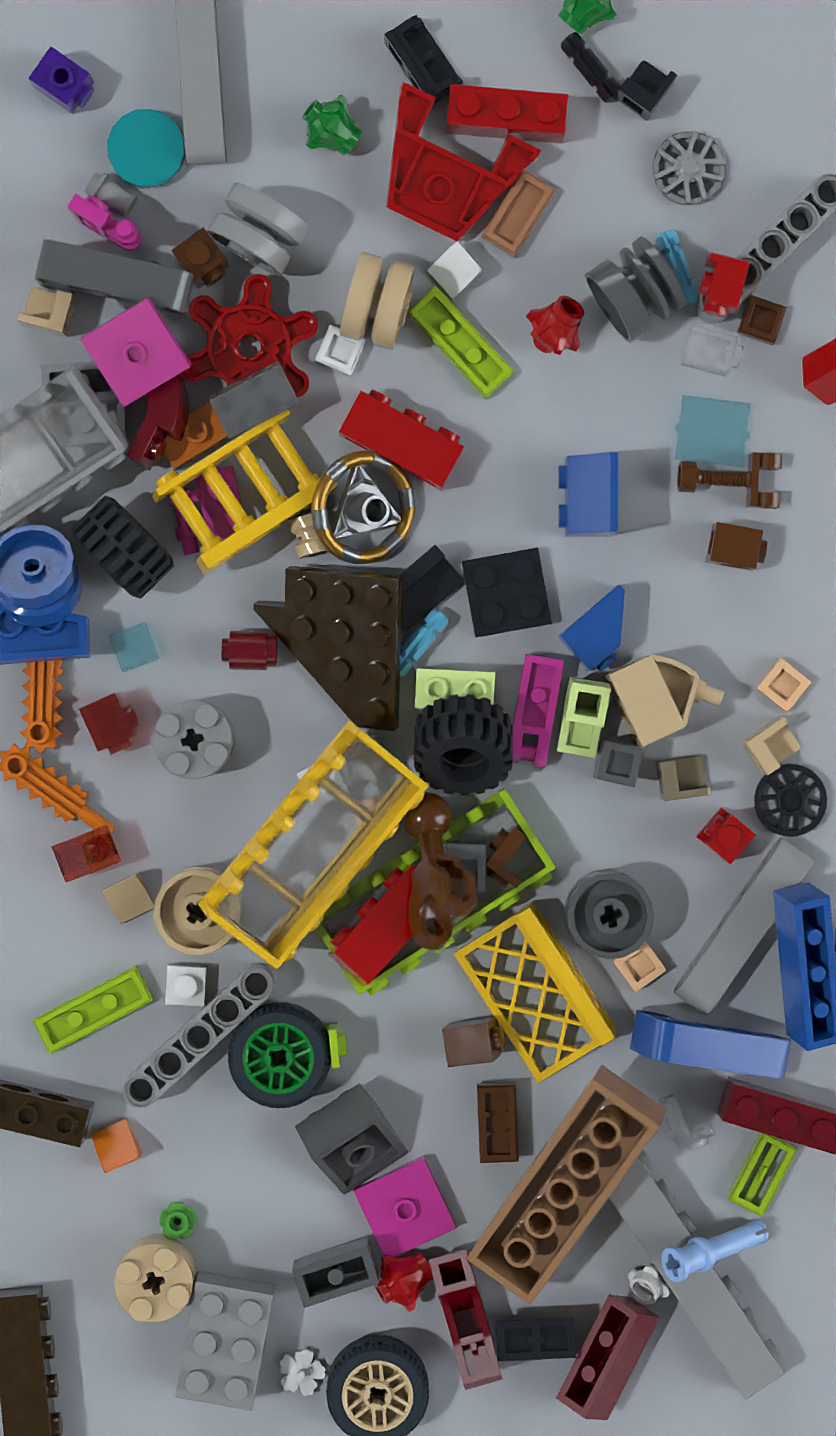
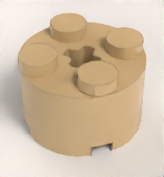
M161 1234L142 1237L130 1246L117 1267L114 1279L116 1297L123 1309L136 1321L162 1322L171 1319L180 1313L189 1302L196 1279V1264L189 1249L181 1242L171 1240ZM151 1272H154L156 1277L163 1276L161 1284L149 1281L148 1277Z

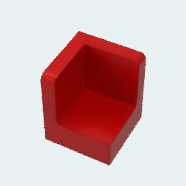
M835 338L802 358L804 388L826 405L836 402Z

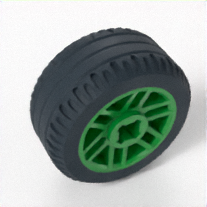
M277 1002L255 1009L238 1025L230 1040L228 1066L232 1079L247 1098L265 1107L289 1108L305 1102L321 1088L331 1066L329 1034L326 1028L312 1012L296 1004ZM284 1049L286 1051V1059H280L278 1062L274 1059L275 1051Z

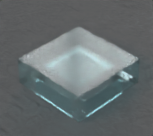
M146 622L109 636L122 672L160 659Z

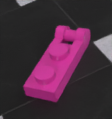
M525 654L512 725L513 762L518 763L520 759L533 762V766L545 768L562 677L563 660ZM523 734L538 735L536 746L522 744Z

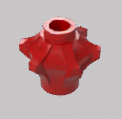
M560 296L547 307L531 309L527 314L526 318L533 326V331L530 335L533 337L534 345L544 353H551L553 351L555 354L560 355L564 349L576 352L580 347L578 329L581 324L580 320L584 316V310L573 298Z
M421 1253L403 1258L384 1255L381 1257L382 1265L380 1266L379 1284L374 1285L375 1289L385 1304L392 1301L402 1305L408 1312H411L415 1309L421 1292L427 1287L428 1283L434 1280L431 1267Z

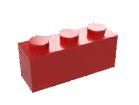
M450 84L446 134L506 139L507 135L510 134L520 140L562 144L566 128L568 94Z
M371 389L369 395L360 391L338 431L339 436L367 451H375L401 466L407 473L442 491L464 450V446L458 443L461 437L441 426L438 431L424 425L426 418L411 409L406 408L403 413L389 406L392 400L378 391Z
M409 865L403 870L397 866L382 882L386 889L377 899L371 895L356 911V914L360 916L358 921L351 928L344 925L330 941L334 948L328 955L362 986L369 985L412 936L408 909L412 893L411 873L415 869L413 865Z

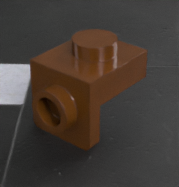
M513 825L508 831L502 827L488 845L493 851L485 861V864L491 868L486 875L503 888H506L509 883L517 888L521 883L516 876L504 868L505 864L527 837Z

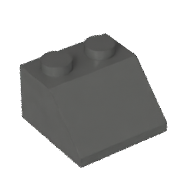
M360 1083L344 1091L338 1098L320 1110L311 1113L305 1120L295 1126L313 1162L343 1195L408 1153L376 1102Z

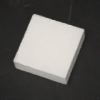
M330 324L315 362L351 377L366 339L362 338L357 341L342 337L339 334L340 328Z

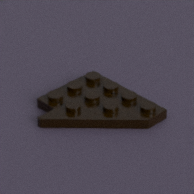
M289 566L285 569V603L257 601L253 604V610L358 728L395 731L399 727L403 576Z

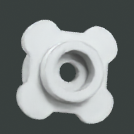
M648 1264L639 1271L631 1269L628 1273L630 1292L637 1301L643 1304H653L659 1297L667 1298L671 1293L670 1287L664 1283L662 1275L653 1265Z

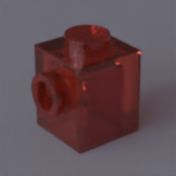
M119 693L110 694L79 708L98 752L108 749L110 755H113L132 746L129 739L138 735L134 727L139 726L140 723L132 705L124 706Z
M108 825L51 846L65 883L121 861Z

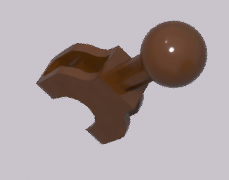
M424 792V797L419 805L412 810H408L402 818L406 832L412 838L419 841L422 860L411 873L412 893L409 900L408 918L415 943L428 950H440L452 936V917H466L477 903V892L474 875L462 867L460 857L445 855L442 836L448 831L452 820L448 803L435 793ZM432 919L434 921L437 936L430 934L426 929L425 922Z

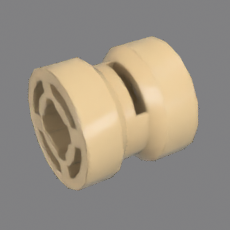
M312 514L288 520L291 533L295 534L297 539H300V542L295 546L298 559L329 552L320 542L314 530Z

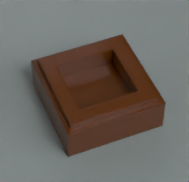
M750 295L737 334L773 346L787 307Z

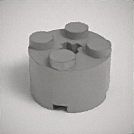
M199 700L180 702L167 709L158 719L153 733L154 751L160 763L171 774L185 779L204 778L220 770L230 758L235 742L234 729L227 715L215 705ZM194 728L196 734H203L204 741L198 743L199 750L196 751L192 745H186L184 738L190 736L189 729Z

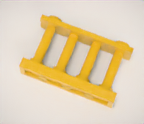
M289 410L256 425L181 474L173 470L156 482L158 488L155 489L152 496L154 501L158 503L170 496L202 544L200 550L203 554L198 557L196 564L204 575L312 506L314 490L320 478L316 473L312 475L280 427L289 417ZM265 434L268 435L300 483L297 485L300 492L287 499L285 494H279L248 447V445ZM232 455L236 456L267 503L265 508L268 512L256 520L252 515L248 516L215 467ZM201 475L235 524L232 528L236 533L225 540H222L220 536L215 537L183 489V486ZM337 482L333 484L328 495L332 494L338 487Z

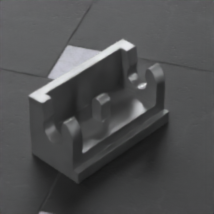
M278 361L208 396L229 439L300 404Z

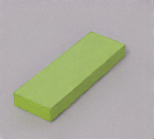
M436 285L408 310L407 314L485 399L514 373V370Z
M136 965L39 1015L32 1022L49 1054H52L152 1002L154 998Z

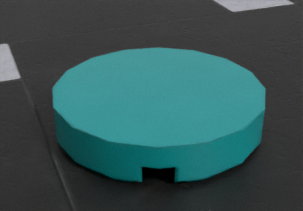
M136 109L123 115L112 127L107 140L108 158L115 173L127 184L140 189L162 186L170 182L181 170L185 159L184 138L178 125L166 114L153 109Z

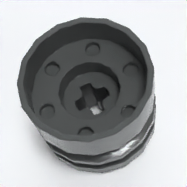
M643 236L633 241L634 253L626 247L620 250L619 255L624 268L622 271L607 259L585 275L586 282L598 305L617 332L629 343L653 327L648 309H651L658 317L665 320L670 316L668 305L678 311L687 304L684 292L679 284V279L672 266Z

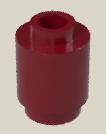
M230 631L229 638H222L221 658L222 662H229V670H267V667H277V636L268 635L266 631Z

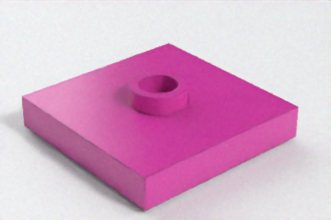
M149 296L80 339L123 407L192 365Z
M424 1156L353 1189L383 1255L396 1257L456 1229L454 1219Z

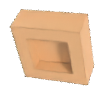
M779 658L756 686V689L784 712H788L811 684V681L784 659Z
M646 940L638 950L626 957L612 959L635 993L667 971Z

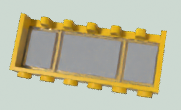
M349 720L198 903L199 907L207 917L278 970L283 962H288L293 958L298 950L299 943L306 934L314 931L320 925L324 912L329 906L344 896L348 890L349 882L357 872L364 870L371 863L374 852L380 844L395 834L399 827V821L408 810H412L419 805L424 797V791L429 785Z

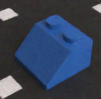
M618 452L567 456L565 465H558V489H565V504H558V528H565V537H612L618 532Z

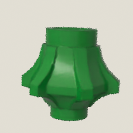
M564 0L563 9L558 14L566 24L581 35L587 28H591L603 20H612L617 15L612 7L611 0Z
M338 95L329 102L320 103L318 100H314L302 117L307 122L308 132L306 135L308 139L305 146L309 149L328 148L346 155L356 145L362 134V130L355 125V121L349 114L347 100L343 95Z

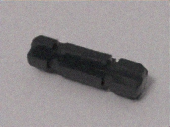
M573 32L561 42V49L568 58L573 57V64L591 87L596 86V93L603 102L607 103L613 100L621 86L613 76L608 77L609 71L590 47L585 48L586 42L579 33Z

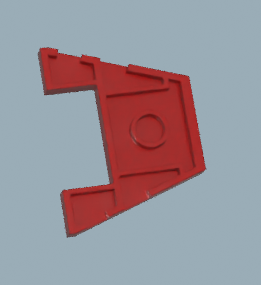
M402 82L399 92L386 207L454 241H458L488 210L497 197L539 156L541 150L508 134L490 171L419 137V133L436 97Z

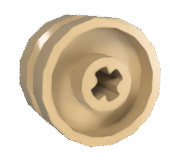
M362 251L351 281L339 334L342 337L359 341L364 337L370 319H374L375 322L371 336L373 344L393 350L400 327L404 326L412 297L410 289L415 266L395 261L389 268L385 283H381L380 279L383 270L381 256Z
M193 866L179 871L161 887L155 899L154 921L159 935L170 947L184 954L205 955L219 950L232 938L230 933L207 917L206 914L197 916L193 912V905L196 906L223 872L213 867ZM240 892L236 895L232 894L220 908L239 924L242 920L243 910Z

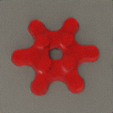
M253 274L245 280L242 300L234 307H221L213 298L207 295L197 296L191 301L189 305L190 317L205 329L207 342L202 350L187 355L192 365L181 372L187 381L196 383L213 376L223 379L227 386L278 361L296 397H301L307 392L309 388L308 376L293 364L291 351L298 342L310 339L316 334L318 321L314 314L305 310L298 311L287 317L276 314L270 306L272 284L265 275ZM246 337H254L260 342L261 350L252 358L242 356L238 350L240 341Z

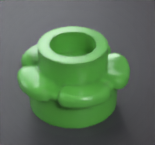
M173 1202L168 1205L167 1209L161 1211L158 1222L162 1226V1232L167 1238L171 1240H177L178 1238L187 1239L195 1231L194 1224L197 1222V1216L195 1211L183 1202ZM180 1218L181 1224L176 1225L174 1219Z

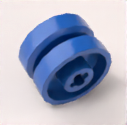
M29 524L14 528L0 537V607L7 616L24 626L42 627L56 623L71 613L80 600L83 585L70 542L61 532L46 525Z

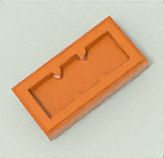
M210 401L188 414V421L181 442L169 436L166 437L164 454L174 470H177L228 438Z

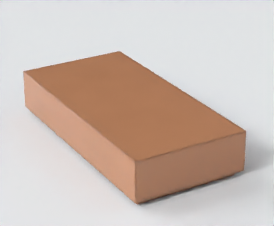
M523 170L481 238L515 258L556 189Z

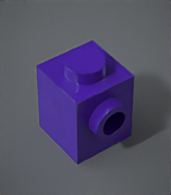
M51 46L28 78L35 89L71 114H73L77 106L83 108L94 92V88L91 87L94 81L90 73Z

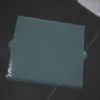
M683 395L679 423L675 425V430L678 432L675 460L742 468L746 440L750 438V433L747 431L750 403Z

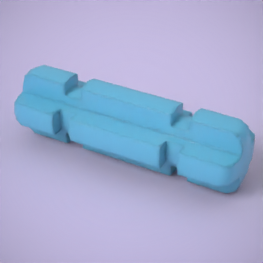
M675 230L662 232L656 237L659 251L664 253V257L670 263L679 279V284L687 302L685 306L693 304L699 299L696 285L691 284L693 277L683 249L679 250L678 246L681 243Z
M433 609L424 619L425 624L423 626L419 625L401 647L400 677L407 674L412 668L411 663L414 660L417 662L436 639L434 635L437 632L441 633L448 624V618L440 611Z

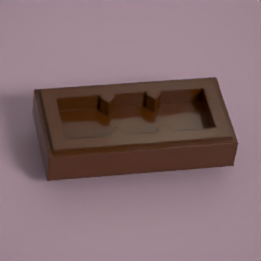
M516 1083L477 1084L480 1163L519 1162Z

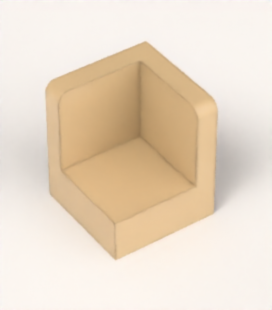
M31 288L25 312L19 313L17 321L23 326L67 337L77 299L73 294L60 290L53 293L38 288Z
M778 716L741 742L764 775H769L780 768L782 761L800 750L799 743L786 726L788 721L784 716Z

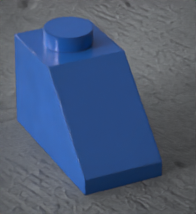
M620 584L558 635L560 640L587 671H591L596 667L601 672L618 658L614 651L621 644L625 590Z

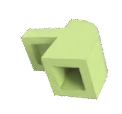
M570 677L564 700L557 752L592 758L596 757L601 727H604L610 698L611 686L609 683Z

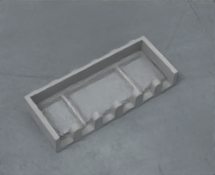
M76 364L0 414V533L6 529L10 531L24 526L30 521L27 517L28 514L37 508L42 513L49 510L62 500L59 496L60 493L69 487L74 492L81 489L94 479L91 475L92 472L101 466L109 470L126 458L123 452L126 451L130 442L126 440L81 375Z

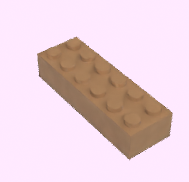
M601 1064L479 1236L466 1260L531 1305L658 1130L667 1110Z

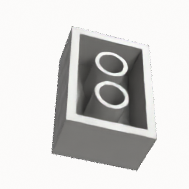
M199 1271L195 1283L175 1397L252 1411L275 1284Z

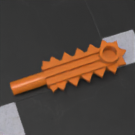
M63 660L26 663L27 667L22 670L30 677V680L22 685L29 692V696L21 702L29 708V711L21 716L28 723V727L20 733L27 738L25 748H36L40 755L47 748L56 749V739L63 734L55 727L63 719L56 712V709L64 703L56 696L64 688L57 681V678L65 672L60 668Z
M13 743L9 751H0L2 760L0 762V770L4 772V781L16 779L17 790L29 788V800L41 797L42 809L54 806L55 818L62 816L66 823L70 819L73 820L76 816L108 839L116 826L85 804L88 800L86 798L88 791H82L81 784L69 786L68 774L56 777L55 765L44 768L43 756L31 759L29 747L20 749Z

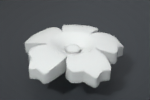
M304 1348L295 1352V1358L285 1354L283 1359L280 1360V1372L286 1374L280 1380L284 1391L296 1392L299 1387L304 1397L313 1395L314 1389L318 1386L316 1379L325 1378L326 1368L321 1364L320 1360H313L314 1352L312 1350Z

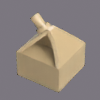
M643 656L603 675L605 682L611 686L612 697L634 744L640 747H644L686 727L693 701L699 703L700 700L720 706L724 696V691L707 686L706 681L700 679L698 673L693 669L663 656Z

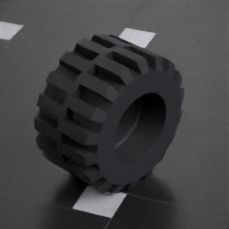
M104 496L71 528L73 536L80 546L125 591L136 598L142 599L175 566L171 555L114 498Z
M458 694L449 695V699L439 698L434 700V705L425 706L422 709V714H418L414 735V768L416 772H419L420 779L424 782H430L431 788L435 790L443 789L446 794L461 793V796H469V793L481 794L485 793L487 788L494 789L499 786V781L507 779L508 771H511L513 763V726L508 713H503V708L499 704L492 705L491 700L485 697L477 699L475 695L466 694V697H459Z

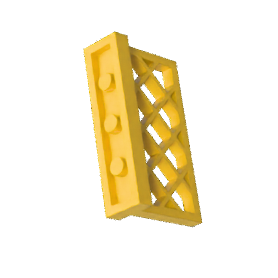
M534 901L520 908L517 913L454 952V956L538 1083L599 1045L604 1046L616 1038L618 1029ZM514 924L517 925L525 937L522 951L500 946L503 931ZM497 936L495 945L486 943ZM528 943L535 954L527 952ZM476 948L494 951L490 971L474 968L466 955ZM498 952L520 957L517 977L495 973ZM525 959L542 963L546 969L543 983L521 978ZM480 976L488 977L487 986ZM549 976L552 978L556 986L548 985ZM493 979L515 984L511 1003L495 1000L490 992ZM520 985L542 990L538 1010L516 1005ZM546 991L563 995L567 1001L565 1016L542 1011ZM501 1008L509 1010L508 1018ZM570 1009L573 1010L577 1018L569 1017ZM514 1011L536 1016L532 1036L516 1032L512 1026ZM541 1017L563 1022L559 1042L537 1037ZM567 1024L584 1027L591 1040L580 1047L563 1043ZM523 1041L531 1042L529 1050ZM535 1044L557 1048L555 1062L542 1070L533 1058ZM562 1050L570 1051V1053L560 1058Z

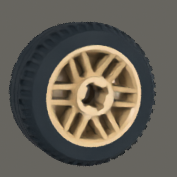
M371 1335L351 1342L336 1356L328 1374L326 1398L330 1414L338 1427L348 1436H407L418 1426L428 1406L429 1381L423 1361L408 1344L390 1336ZM375 1386L376 1389H384L382 1393L377 1390L371 1391V1388Z

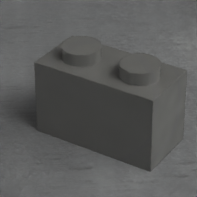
M368 1236L296 1259L293 1262L292 1272L304 1308L379 1284V1270Z

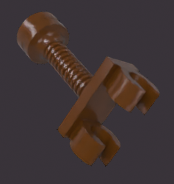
M750 453L748 457V472L737 473L735 471L734 473L732 471L729 473V471L721 472L716 470L702 471L697 467V462L680 461L677 473L678 492L694 493L696 487L701 484H706V486L725 485L728 487L729 485V487H732L733 485V487L747 488L746 508H780V493L758 492L759 469H781L782 454Z

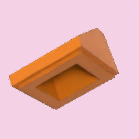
M127 1118L91 1134L104 1173L134 1161L142 1154Z

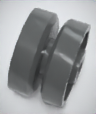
M611 869L592 871L578 879L568 892L564 906L566 926L576 943L589 954L604 959L626 957L638 950L649 937L654 921L652 902L644 888L627 874ZM607 905L611 906L615 911L614 916L609 920L601 918V915L605 914L604 907Z

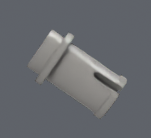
M95 172L86 186L85 193L98 198L125 218L133 208L137 195L110 181L108 174L104 173L101 175Z

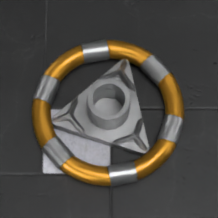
M356 451L336 459L323 472L312 498L311 514L313 526L320 542L337 559L352 564H369L388 557L404 542L411 529L416 506L413 486L401 466L375 451ZM360 465H368L386 471L392 477L398 487L401 508L400 516ZM350 469L330 530L326 508L328 494L333 484ZM397 524L394 531L378 546L367 550H359L341 544L336 539Z

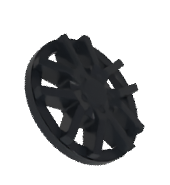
M796 764L780 765V768L769 775H763L760 779L753 797L755 811L759 820L770 831L787 837L800 836L810 832L822 820L827 807L826 789L821 779L812 770ZM787 770L800 772L792 784L785 772ZM777 773H780L785 783L780 788L771 779ZM807 775L813 782L806 789L802 790L798 785L804 776ZM766 782L775 794L761 796ZM816 786L819 790L820 802L806 797ZM774 800L775 808L762 811L760 801ZM806 803L819 806L815 817L804 811ZM779 813L777 826L775 827L766 819V816ZM799 814L811 820L810 824L798 829ZM785 815L792 816V830L783 829Z

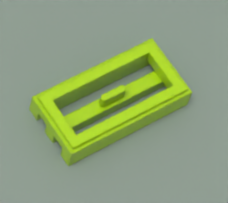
M759 1133L726 1198L763 1217L798 1148L780 1138ZM766 1143H771L744 1197H740L739 1195ZM780 1148L784 1150V1153L756 1205L752 1203V1200Z

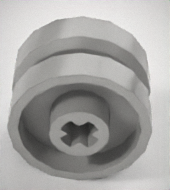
M234 183L225 198V202L229 210L236 216L228 213H217L207 229L208 234L244 261L276 276H282L291 257L287 249L280 243L288 246H299L309 230V226L292 211L265 194L247 185Z

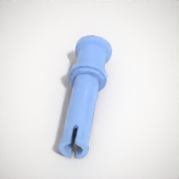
M755 1219L748 1224L709 1239L694 1237L683 1247H668L663 1250L661 1255L663 1270L673 1282L684 1281L690 1273L695 1271L707 1272L712 1269L718 1260L766 1243L769 1236L768 1232L760 1235H755V1232L767 1227L762 1221Z

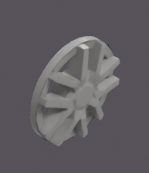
M698 131L680 132L669 136L660 145L654 156L652 165L654 182L658 190L674 203L681 205L703 203L718 191L724 180L725 159L722 151L711 137L698 133ZM690 138L687 151L677 142L678 140ZM695 140L705 143L700 154L692 151ZM669 145L679 154L677 159H674L664 151ZM709 147L713 150L717 159H704ZM662 158L671 167L659 172V161ZM705 166H719V174L715 175L704 172ZM673 173L677 180L665 187L661 178ZM702 180L714 181L716 183L706 193ZM696 183L700 196L691 198L689 185ZM683 184L684 198L672 194L670 191Z

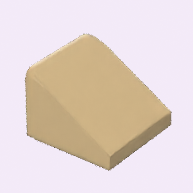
M139 872L102 890L107 903L120 924L154 908V902Z

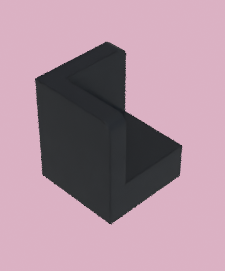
M643 60L631 77H627L615 99L647 121L674 84L677 74L671 70L666 76L650 63Z

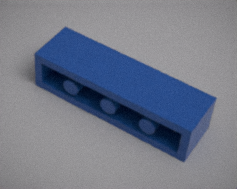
M809 882L774 890L773 898L786 1034L806 1051L836 1044V959L830 896Z

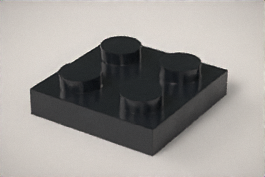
M538 547L461 561L475 638L552 624Z

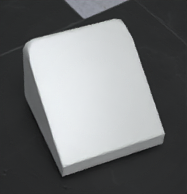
M457 241L427 270L452 300L482 275L481 267Z

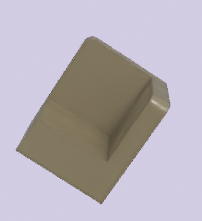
M701 756L656 761L661 800L671 801L711 795L710 787L706 785L704 763Z

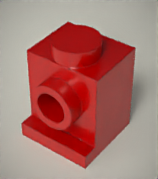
M713 252L710 253L706 259L705 267L712 268V271L704 272L699 289V294L705 295L703 302L704 313L725 318L727 313L734 314L739 307L750 262Z
M720 808L696 835L702 843L730 865L756 836L733 814L727 813L723 808Z

